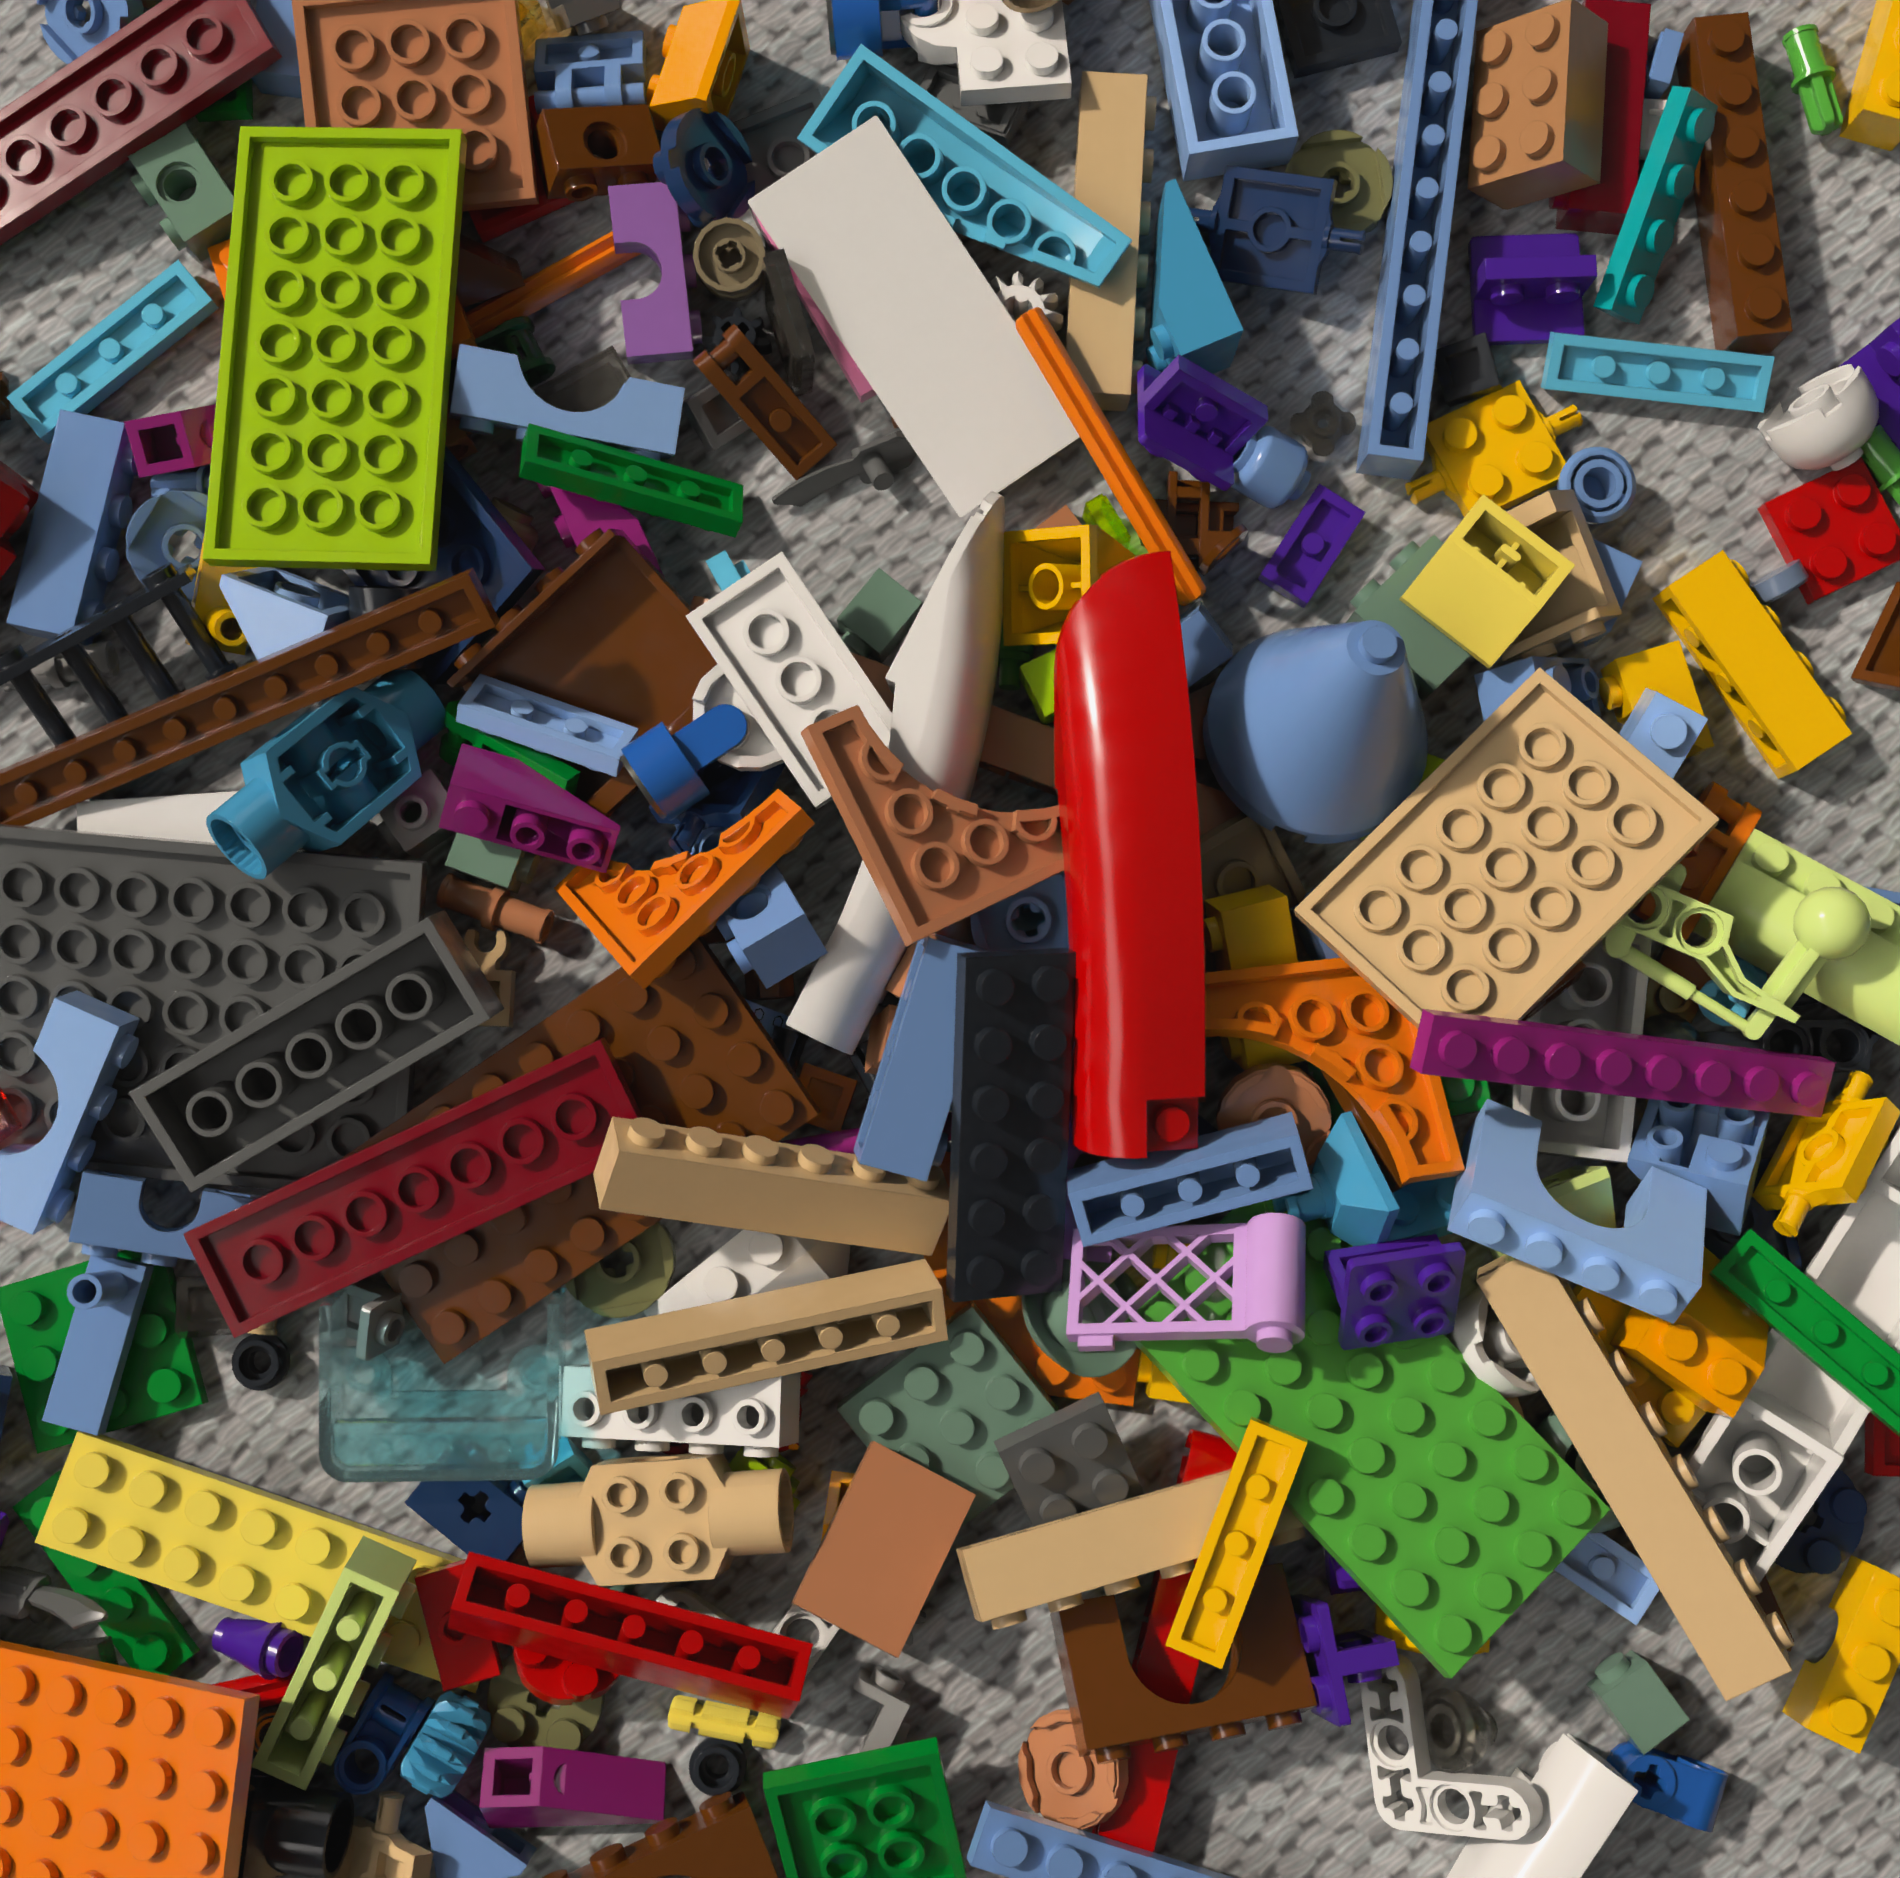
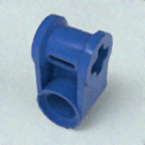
M385 1672L367 1698L358 1715L356 1725L337 1755L334 1763V1775L338 1784L346 1792L355 1795L368 1794L375 1790L395 1769L406 1748L411 1745L436 1700L429 1696L422 1700L395 1684L394 1675ZM357 1749H367L376 1755L379 1761L378 1773L367 1774L357 1767L355 1762V1752Z
M1630 1742L1620 1743L1610 1751L1606 1761L1638 1790V1793L1632 1800L1634 1803L1642 1808L1664 1814L1687 1826L1706 1832H1713L1729 1774L1696 1759L1679 1754L1675 1756L1655 1748L1643 1755ZM1636 1771H1638V1772H1646V1771H1647V1774H1646L1645 1778H1641V1777H1635V1778H1634V1775H1635Z

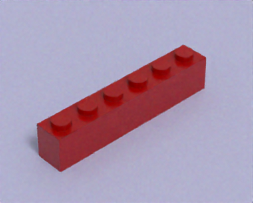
M470 1551L450 1608L448 1629L785 1719L790 1718L800 1702L813 1646L809 1642Z

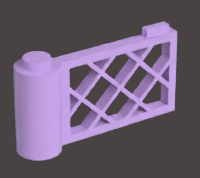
M1272 1212L1254 1216L1247 1223L1170 1225L1091 1245L1112 1246L1121 1255L1099 1276L1086 1265L1087 1247H1083L1078 1229H1073L1066 1336L1069 1342H1078L1077 1347L1080 1352L1115 1351V1341L1248 1339L1256 1343V1346L1262 1351L1282 1353L1291 1350L1294 1344L1299 1343L1305 1337L1306 1225L1296 1216ZM1233 1242V1257L1217 1272H1213L1197 1257L1211 1243ZM1169 1244L1179 1255L1158 1274H1155L1139 1259L1153 1245ZM1125 1245H1133V1246H1131V1247L1128 1249ZM1191 1264L1207 1281L1184 1301L1167 1283L1185 1266ZM1132 1265L1149 1282L1125 1302L1109 1285ZM1233 1275L1231 1288L1226 1281ZM1085 1277L1091 1282L1086 1288ZM1218 1289L1232 1302V1320L1206 1321L1195 1309ZM1158 1291L1177 1307L1162 1322H1146L1136 1312ZM1101 1292L1119 1308L1103 1323H1082L1083 1308ZM1186 1317H1188L1191 1321H1183V1320H1184Z

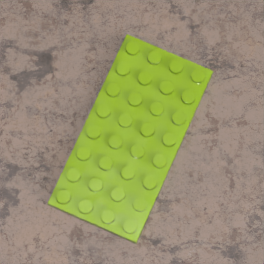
M240 126L202 558L210 566L436 571L467 139L462 129Z

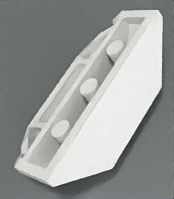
M742 1230L643 1312L648 1317L848 1275L851 1245Z

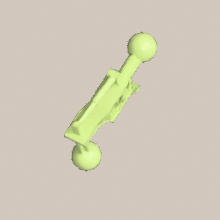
M1679 863L1649 892L1655 899L1656 907L1653 915L1646 921L1637 923L1630 919L1627 914L1602 939V947L1604 952L1610 957L1621 959L1685 1000H1693L1742 1031L1745 1037L1757 1040L1763 1035L1776 1016L1796 1023L1800 1015L1791 1010L1793 1005L1827 960L1839 961L1854 955L1865 945L1871 930V916L1866 904L1854 892L1845 888L1823 887L1810 892L1799 903L1794 914L1793 931L1797 941L1760 989L1744 977L1729 946L1728 941L1734 916L1679 893L1687 875L1686 868ZM1700 913L1709 922V936L1701 944L1690 946L1682 937V924L1687 917ZM1636 934L1693 957L1723 993L1751 1004L1756 1009L1746 1020L1697 990L1695 984L1631 946Z

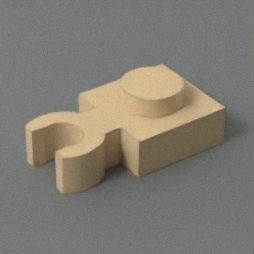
M468 929L464 942L504 1007V1010L478 1026L513 1028L516 972L500 970V962L505 959L510 950L509 934L505 931H497L494 949L484 953L480 950L478 944L480 939L479 932Z

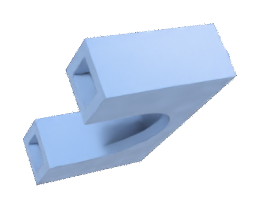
M1487 1099L1464 1137L1461 1156L1465 1170L1457 1175L1447 1230L1674 1324L1702 1286L1707 1188L1652 1166L1626 1203L1624 1228H1608L1587 1222L1562 1207L1548 1193L1540 1180L1536 1161L1542 1121Z

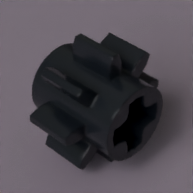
M740 308L735 309L733 316L726 317L723 320L714 315L712 317L715 327L714 336L702 337L704 349L711 352L725 340L722 334L735 323L760 354L768 355L772 353L771 341L766 338H758L765 330L763 319L759 317L750 322L742 316ZM738 357L726 369L732 372L733 378L736 381L741 377V373H745L750 367L741 357Z

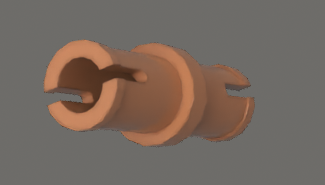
M452 873L447 874L437 894L436 903L438 907L447 908L480 920L481 927L491 931L502 928L532 939L536 943L543 944L553 926L555 916L553 910L543 909L510 897V891L505 888L496 886L491 890L458 878Z

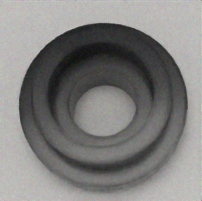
M253 1334L244 1338L235 1348L232 1355V1370L236 1379L244 1387L256 1391L267 1390L281 1383L288 1374L291 1362L290 1353L286 1344L275 1335ZM258 1351H265L271 1358V1366L266 1372L259 1371L254 1365V1357Z
M712 1737L704 1739L695 1747L689 1761V1774L693 1784L701 1792L709 1796L735 1791L741 1785L747 1770L746 1755L737 1742ZM716 1755L723 1756L728 1761L729 1769L723 1774L713 1773L708 1766V1760Z

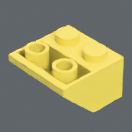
M1483 494L1399 600L1489 669L1541 610L1574 568L1575 564Z

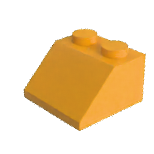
M707 0L683 6L677 26L669 25L662 49L663 57L666 58L660 75H652L646 92L647 104L650 108L656 130L664 132L665 127L674 117L695 108H702L701 111L706 114L717 111L728 117L750 52L741 0Z
M1703 1268L1701 1288L1674 1324L1633 1307L1611 1340L1610 1345L1615 1349H1619L1621 1353L1702 1410L1734 1418L1765 1368L1769 1325L1709 1275V1271Z

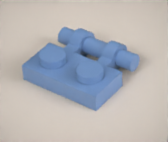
M643 30L591 34L580 37L567 36L536 39L534 75L538 91L534 92L536 113L541 114L542 109L647 104L644 84L646 82L647 49Z

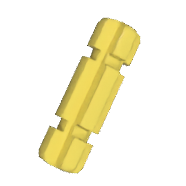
M677 1695L673 1698L670 1705L668 1727L690 1733L691 1728L699 1729L698 1735L742 1744L745 1739L752 1740V1746L772 1749L775 1748L778 1742L781 1717L759 1712L758 1716L750 1715L751 1709L706 1700L704 1705L697 1704V1698Z

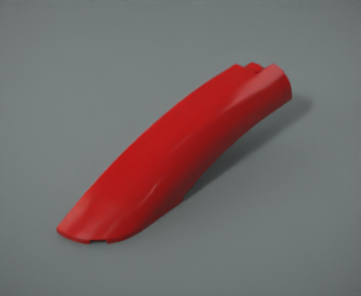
M1158 551L1137 555L1116 564L1099 575L1100 578L1085 592L1080 600L1075 601L1061 628L1054 660L1055 789L1058 792L1063 847L1069 949L1076 952L1072 1049L1073 1145L1089 1154L1111 1158L1141 1159L1147 1158V1152L1198 1148V1097H1205V958L1199 814L1188 683L1171 551Z

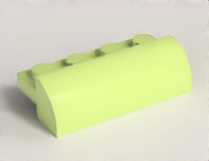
M1754 829L1708 904L1734 916L1728 941L1733 954L1772 975L1797 941L1793 931V918L1799 903L1810 892L1823 887H1842L1854 892L1866 904L1871 916V930L1865 945L1854 955L1839 961L1827 960L1803 993L1900 1046V906L1767 834ZM1702 915L1693 932L1706 939L1709 936L1710 926L1706 917Z

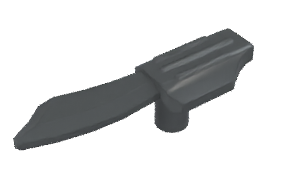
M900 430L851 450L852 458L826 466L806 475L773 496L772 501L775 505L802 507L819 494L856 475L859 476L863 483H872L876 490H886L894 482L892 474L909 467L917 454Z
M0 1566V1614L20 1620L28 1616L33 1623H40L53 1614L74 1630L89 1624L105 1621L109 1616L96 1602L82 1594L68 1589L47 1586L52 1584L48 1574L18 1566Z

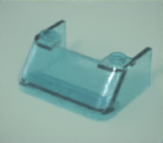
M558 1288L553 1291L547 1304V1344L526 1346L519 1350L512 1358L507 1372V1390L393 1391V1368L389 1358L384 1353L369 1361H365L356 1357L357 1346H347V1289H340L330 1294L319 1306V1460L322 1468L330 1477L341 1482L534 1480L546 1475L553 1468L559 1454L561 1440L564 1366H566V1288Z

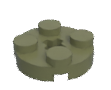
M1330 130L1311 136L1290 159L1284 173L1330 179L1331 176H1338L1339 182L1343 185L1349 184L1351 191L1345 192L1343 198H1334L1332 208L1334 227L1358 231L1365 230L1366 233L1371 232L1377 227L1393 191V176L1386 156L1378 148L1375 152L1369 145L1361 142L1362 136L1351 131ZM1344 239L1343 241H1344V242H1351V241H1354V240Z
M658 1221L622 1245L624 1252H632L634 1257V1263L626 1266L625 1276H617L616 1270L613 1267L605 1268L603 1258L565 1283L569 1293L585 1307L594 1310L592 1312L603 1317H629L648 1309L667 1292L676 1268L675 1245L669 1230L661 1221Z
M513 1651L502 1661L503 1671L501 1675L492 1677L488 1688L487 1708L491 1714V1730L493 1735L509 1747L545 1746L576 1750L596 1727L603 1711L605 1694L594 1700L590 1698L583 1702H573L572 1705L551 1706L548 1713L538 1710V1703L531 1700V1692L521 1682L517 1672V1665L513 1658Z

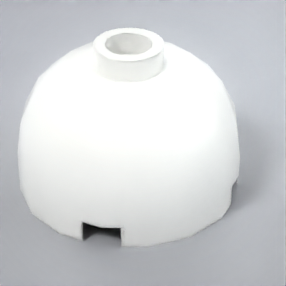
M1847 364L1829 370L1798 387L1797 389L1802 395L1789 406L1785 413H1783L1781 403L1779 402L1761 418L1757 427L1771 449L1786 464L1803 470H1819L1830 466L1833 471H1837L1851 465L1862 456L1863 450L1861 446L1872 436L1879 418V402L1873 386L1862 368L1858 365L1854 369L1852 364Z
M1479 1287L1468 1294L1458 1303L1454 1330L1447 1334V1338L1463 1354L1465 1362L1476 1377L1496 1389L1505 1399L1538 1392L1540 1387L1481 1288Z

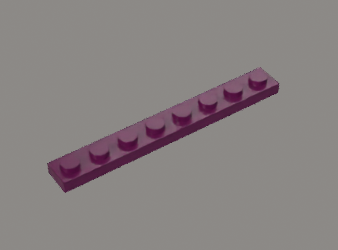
M1429 1009L1422 1010L1410 1068L1426 1075L1819 1118L1822 1117L1835 1067V1062L1821 1056Z

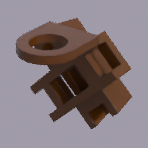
M1169 471L1166 482V500H1154L1186 554L1196 557V559H1190L1196 571L1205 576L1244 541L1248 529L1243 524L1233 529L1234 516L1239 512V503L1209 501V482L1177 480L1178 472ZM1177 499L1198 500V503H1179ZM1197 516H1198V535H1197Z

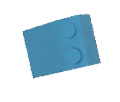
M1175 178L1165 183L1155 227L1150 346L1146 347V356L1149 365L1160 372H1163L1179 354L1214 374L1231 367L1244 329Z

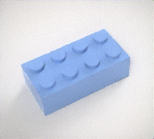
M1149 0L1183 182L1224 175L1226 165L1262 169L1288 164L1299 135L1273 0Z

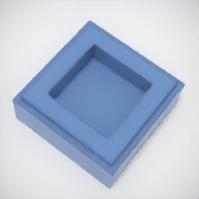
M1665 28L1664 32L1661 31L1647 53L1644 99H1660L1669 86L1684 33Z

